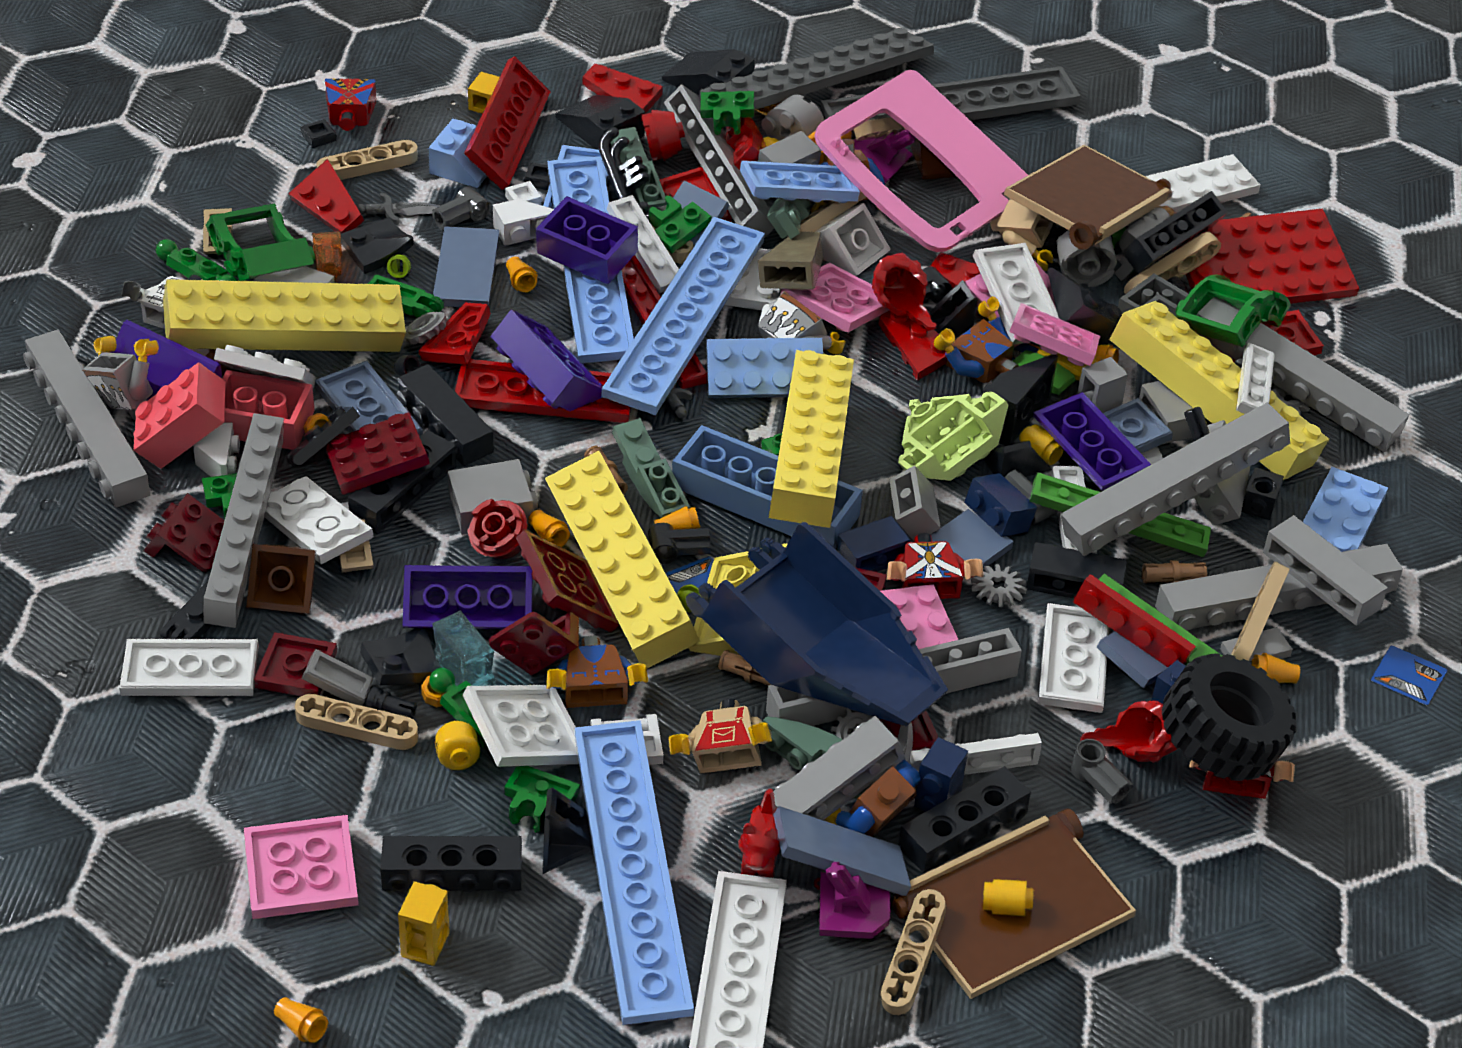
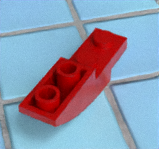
M741 117V133L739 135L734 134L732 127L728 126L726 128V143L734 149V165L740 170L741 161L758 162L759 150L765 148L766 143L751 117Z

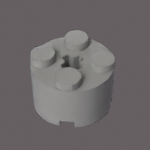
M792 95L769 111L762 120L761 125L767 137L776 138L780 141L800 131L809 136L824 121V117L820 109L812 101L808 103L803 100L804 96Z
M1069 230L1057 239V252L1061 271L1065 276L1077 283H1087L1088 287H1095L1108 281L1114 274L1117 260L1111 236L1085 250L1078 249L1072 244L1069 238Z

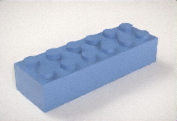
M701 425L672 461V472L681 490L685 493L790 536L793 535L797 526L801 524L769 518L778 456ZM840 480L837 483L830 528L810 525L835 549L837 548L838 534L850 530L860 516L863 492L862 489Z

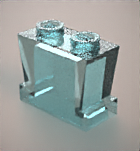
M461 610L432 623L436 644L434 654L442 668H447L453 672L456 686L466 680L472 686H495V677L492 674L494 650Z

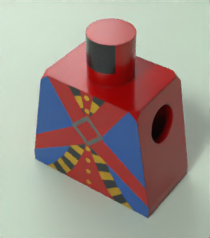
M325 78L330 124L339 125L345 131H351L355 126L367 125L377 101L375 79Z

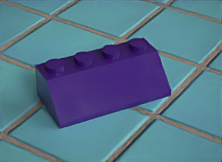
M511 309L490 336L498 344L496 349L502 355L514 361L512 363L513 368L529 378L527 383L535 390L542 392L545 395L543 400L552 408L557 409L561 407L572 411L603 398L601 397L603 385L547 326Z
M129 320L123 322L116 338V350L111 352L133 354L138 360L134 350L135 342L147 338L150 341L156 340L158 342L159 349L157 354L147 357V362L150 363L147 380L153 390L152 395L146 399L147 401L156 395L161 387L164 385L168 386L184 370H189L198 362L222 378L220 363Z
M1083 392L1034 412L1033 417L1102 491L1151 465Z
M404 565L402 627L504 629L528 613L533 612V577L531 575L533 571L530 566Z

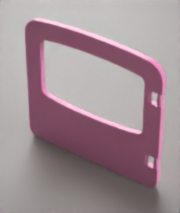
M907 70L827 118L818 125L814 136L818 147L873 204L919 244L934 252H945L952 249L960 241L971 236L1002 215L1009 201L1004 196L1005 189L1028 176L1024 170L933 85L914 70ZM885 113L901 124L934 153L978 199L979 203L943 227L935 228L892 193L852 153L849 147L841 140V137L877 114ZM956 226L963 231L957 236L951 231Z

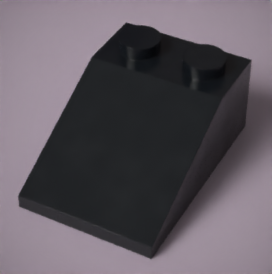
M735 49L690 52L662 76V81L676 87L682 84L700 97V90L708 88L714 83H727L734 77L751 75L755 69V58Z
M596 94L555 113V117L594 149L599 150L598 146L602 135L612 127L618 130L635 127L639 138L645 137V127L642 120V115L645 114V111L629 98Z
M1051 267L1048 270L1058 318L1099 335L1098 345H1108L1111 342L1109 339L1122 316L1119 307L1113 303L1110 304L1095 292Z
M1051 354L1001 373L992 383H987L981 396L985 392H994L1008 404L999 443H1014L1021 432L1034 419V412L1042 409L1051 399L1058 360L1057 355Z

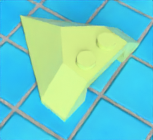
M985 392L980 398H971L970 394L934 397L930 402L923 403L919 399L910 400L909 408L911 409V415L906 418L902 440L904 454L899 456L898 463L904 470L916 466L929 479L951 481L955 477L963 475L967 468L978 460L987 457L991 450L998 446L1008 409L1007 402L994 392Z

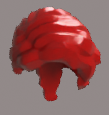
M902 252L880 259L875 267L872 281V289L878 298V302L895 315H907L912 321H916L918 325L924 326L928 331L936 329V323L932 322L930 314L923 305L928 283L926 273L921 269V263L911 260Z
M1154 700L1133 703L1125 711L1118 714L1115 725L1097 728L1094 732H1086L1080 738V741L1094 739L1102 743L1103 746H1112L1119 749L1125 757L1132 758L1138 762H1158L1163 756L1176 751V747L1171 742V734H1167L1164 728V720L1162 719L1163 704Z

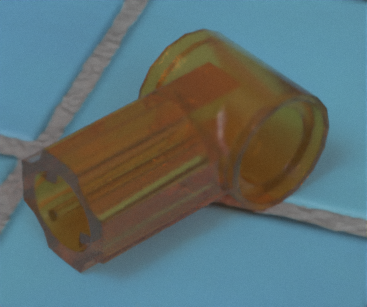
M340 231L312 233L317 270L333 275L335 280L338 276L342 275Z

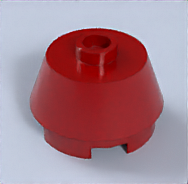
M651 110L652 113L642 115L653 161L660 159L666 161L683 150L680 139L685 137L682 121L676 122L675 114L672 111Z
M488 499L472 511L474 517L469 529L467 528L472 547L478 553L497 559H508L514 557L522 550L516 537L524 529L527 530V518L519 505L509 500L494 501L493 499Z

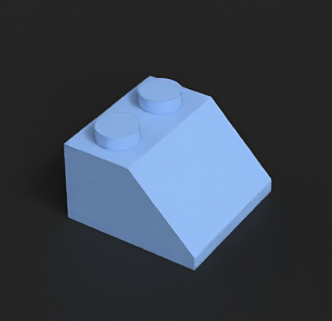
M452 119L428 148L429 174L475 188L481 185L487 175L464 154L477 125Z

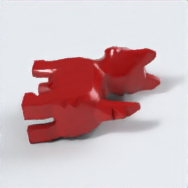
M768 789L765 792L761 805L756 806L752 810L750 823H746L743 827V833L738 842L739 848L743 853L741 874L754 876L755 873H758L761 877L774 878L776 859L781 848L773 816L777 809L775 807L773 789Z

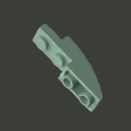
M636 128L619 130V135L611 141V145L623 136L629 139V145L620 153L622 164L635 156H641L646 173H648L650 178L647 183L633 191L637 202H647L649 208L666 206L665 193L653 162L647 159Z
M778 198L768 211L767 218L782 239L786 236L792 239L800 234L801 221L810 215L811 202L808 199L789 201Z
M641 418L613 426L612 434L623 454L622 463L649 507L661 518L685 506L690 508L666 458L661 460Z
M769 716L763 719V723L768 724L772 734V741L765 743V746L769 750L777 752L792 767L798 770H802L806 764L814 762L826 753L833 744L843 740L829 732L801 722ZM868 786L854 798L858 799L870 786Z

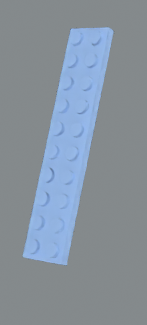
M601 156L547 161L554 209L568 196L609 214L607 211L609 197ZM563 265L578 360L581 363L621 360L634 340L622 270L607 285Z
M717 217L712 218L602 387L601 397L653 415L657 414L763 244L764 232Z
M641 720L575 727V742L622 1025L694 1016V1005Z

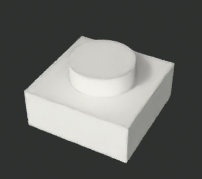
M530 181L505 188V196L508 201L521 199L541 205V195Z

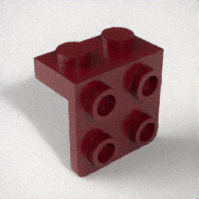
M187 493L177 505L171 502L163 512L161 517L165 519L164 523L161 525L157 522L149 531L146 538L150 542L143 551L154 558L166 544L199 570L208 572L214 562L225 520Z
M530 612L490 637L489 647L532 676L579 647V617L572 612H568L551 623L540 614Z

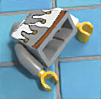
M782 292L774 303L766 304L762 308L758 324L762 338H822L823 350H828L832 354L842 353L845 340L838 341L839 334L837 332H832L828 336L822 318L787 292Z
M114 336L97 338L93 346L98 356L84 367L82 371L110 408L128 410L133 420H136L135 411L137 407L149 398L153 392L147 380L150 364L147 362V357L157 354L159 349L158 342L156 340L150 341L149 338L140 339L135 342L134 350L138 356L137 360L133 354L108 353L116 350L117 345Z

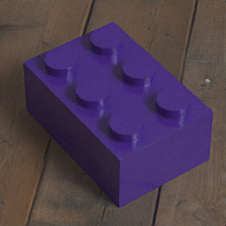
M566 196L536 228L537 254L608 285L638 252V226Z

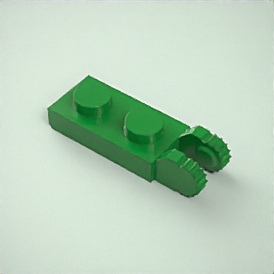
M377 274L368 283L400 285L403 313L411 316L414 315L416 318L430 312H440L444 308V302L440 297Z

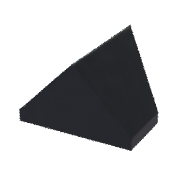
M962 280L929 312L932 322L936 323V329L934 330L940 334L944 329L948 328L954 334L966 332L974 326L978 299L965 281Z
M1030 441L998 445L991 450L987 457L983 458L993 474L1000 473L1003 477H1006L1008 473L1014 470L1022 473L1025 477L1035 475L1037 472L1043 473L1052 470L1031 447Z
M553 787L547 790L542 875L593 850L587 811Z

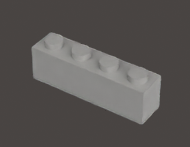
M1293 515L1268 532L1263 553L1274 562L1276 561L1290 568L1289 574L1353 624L1358 625L1381 609L1388 587Z
M874 716L869 721L860 724L853 733L842 741L833 744L826 753L814 762L806 764L794 777L787 782L779 784L773 791L775 807L781 806L820 820L826 819L878 780L892 766L895 767L905 759L899 741Z

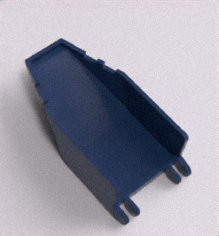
M802 522L797 526L786 548L769 537L764 538L760 542V548L757 546L752 547L748 551L749 553H747L748 557L754 563V566L760 570L739 586L734 587L727 580L721 582L717 589L713 588V585L711 586L710 583H703L698 590L700 595L691 592L686 596L687 607H689L694 616L702 618L771 685L873 717L876 716L877 718L905 727L948 691L928 656L923 657L915 644L917 639L913 632H908L900 620L902 615L898 608L806 522Z

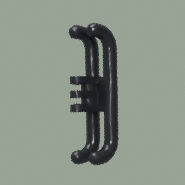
M612 127L602 135L598 146L599 153L617 199L633 195L636 200L633 191L647 183L650 178L648 173H646L641 156H635L622 164L620 153L629 145L627 137L619 138L609 149L611 141L619 135V130ZM642 201L638 203L643 213L649 209L647 202ZM646 213L645 216L647 217L648 221L650 222V220H649V213Z

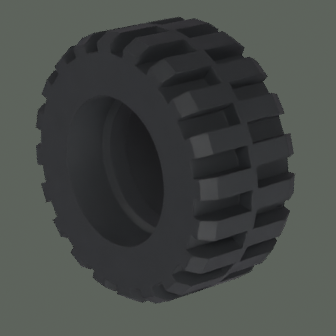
M1214 653L1193 659L1192 662L1186 665L1163 700L1162 719L1164 720V728L1167 734H1171V742L1176 749L1180 748L1184 752L1183 756L1189 761L1193 760L1196 762L1201 770L1205 772L1209 770L1214 773V776L1222 779L1230 777L1231 781H1242L1244 779L1247 781L1259 778L1271 770L1294 739L1297 728L1294 706H1290L1291 699L1286 692H1282L1280 689L1281 685L1275 679L1269 678L1266 675L1267 672L1262 668L1257 669L1251 665L1252 662L1245 659L1238 660L1234 655L1225 654L1220 656L1219 653Z

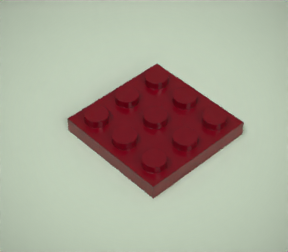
M409 412L392 415L388 420L376 424L364 425L359 430L348 434H338L325 445L343 495L430 464Z
M525 529L516 537L522 549L521 555L529 563L533 571L531 575L540 585L543 591L542 598L547 605L553 609L559 608L567 613L572 612L577 617L587 621L592 627H600L610 633L620 625L586 559Z

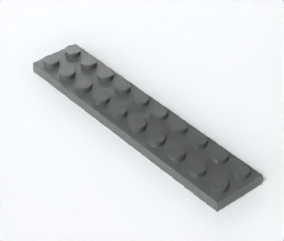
M896 28L893 29V32L876 34L873 38L856 40L853 44L846 46H836L833 50L827 52H816L814 56L797 58L793 62L777 64L773 68L764 71H754L748 76L734 77L727 83H714L710 87L700 90V100L701 92L754 91V110L782 102L792 95H804L934 54V44L924 40L921 36L909 33L907 29Z
M1062 66L933 85L970 121L1078 105L1081 97ZM865 95L821 101L820 109L825 119ZM879 113L869 120L888 118L890 116L885 113ZM854 129L852 130V136H851V138L856 137V136H855V133H854Z

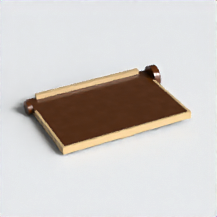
M1082 145L1008 186L1005 189L1004 195L1069 230V238L1072 244L1078 249L1085 250L1171 199L1174 191L1171 190V184L1167 179L1162 178L1155 182L1096 150Z
M1069 808L1049 818L1045 815L910 880L911 888L907 895L902 896L894 893V900H892V906L896 915L903 919L909 915L914 899L921 891L927 889L936 890L944 896L946 912L933 951L970 999L1135 917L1136 913L1134 907L1078 841L1083 838V827L1078 816ZM993 879L1027 881V888L1034 889L1033 909H1026L1025 916L992 914L990 910H983L984 883H993ZM929 903L928 907H924V919L929 921L928 916L931 909L935 908L934 903ZM918 930L925 940L929 938L925 931Z

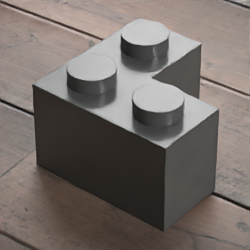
M1154 273L1119 299L1118 307L1123 314L1126 311L1157 301L1164 304L1168 311L1176 316V307L1179 301L1185 300L1188 293Z

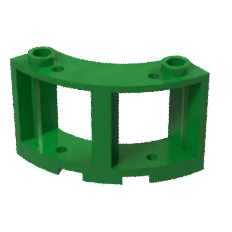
M275 203L215 214L205 224L217 255L223 254L226 259L224 267L232 276H238L240 281L301 267H311L314 264V250L311 246H308L306 237L295 239L284 226L283 216L281 212H278ZM266 218L276 243L242 249L235 242L227 227L228 225Z
M1216 274L1200 281L1190 291L1185 300H1180L1176 307L1175 315L1178 319L1187 322L1190 328L1198 334L1243 348L1251 334L1260 325V322L1279 328L1291 303L1282 293L1272 290L1259 291L1232 283L1227 277ZM1214 297L1223 299L1239 309L1230 326L1199 317L1197 313Z

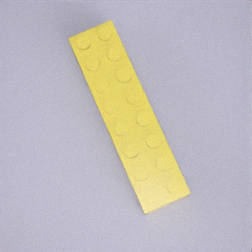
M166 279L163 295L166 338L188 349H225L226 345H231L245 350L400 352L406 334L400 285Z
M1157 301L1122 314L1109 339L1112 343L1191 407H1200L1204 417L1211 423L1224 420L1228 424L1244 415V413L1236 411L1241 368L1233 363L1231 357L1218 351L1207 338L1198 335L1190 328L1187 322L1178 319L1168 311L1164 304ZM1271 390L1269 404L1289 422L1290 444L1259 462L1273 473L1283 475V480L1314 466L1329 438L1321 432L1319 427L1310 424L1301 417L1295 408L1286 405L1277 398V395Z
M796 350L769 518L796 523L806 522L809 525L830 528L838 483L854 359L846 358L842 355L819 354L811 350Z
M600 451L546 477L545 480L639 663L646 664L648 669L700 642L689 616Z

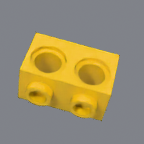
M413 882L398 913L401 957L432 966L435 965L450 933L447 890L440 889L432 884L425 885Z

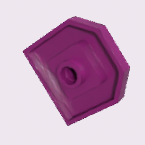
M905 129L896 134L891 131L875 139L858 141L855 138L854 150H861L866 157L874 161L881 171L886 184L911 159L913 154L905 147L913 144L915 137Z
M833 862L832 866L826 869V873L821 872L819 936L872 939L889 925L890 891L865 884L859 875L852 877L847 868L839 862Z

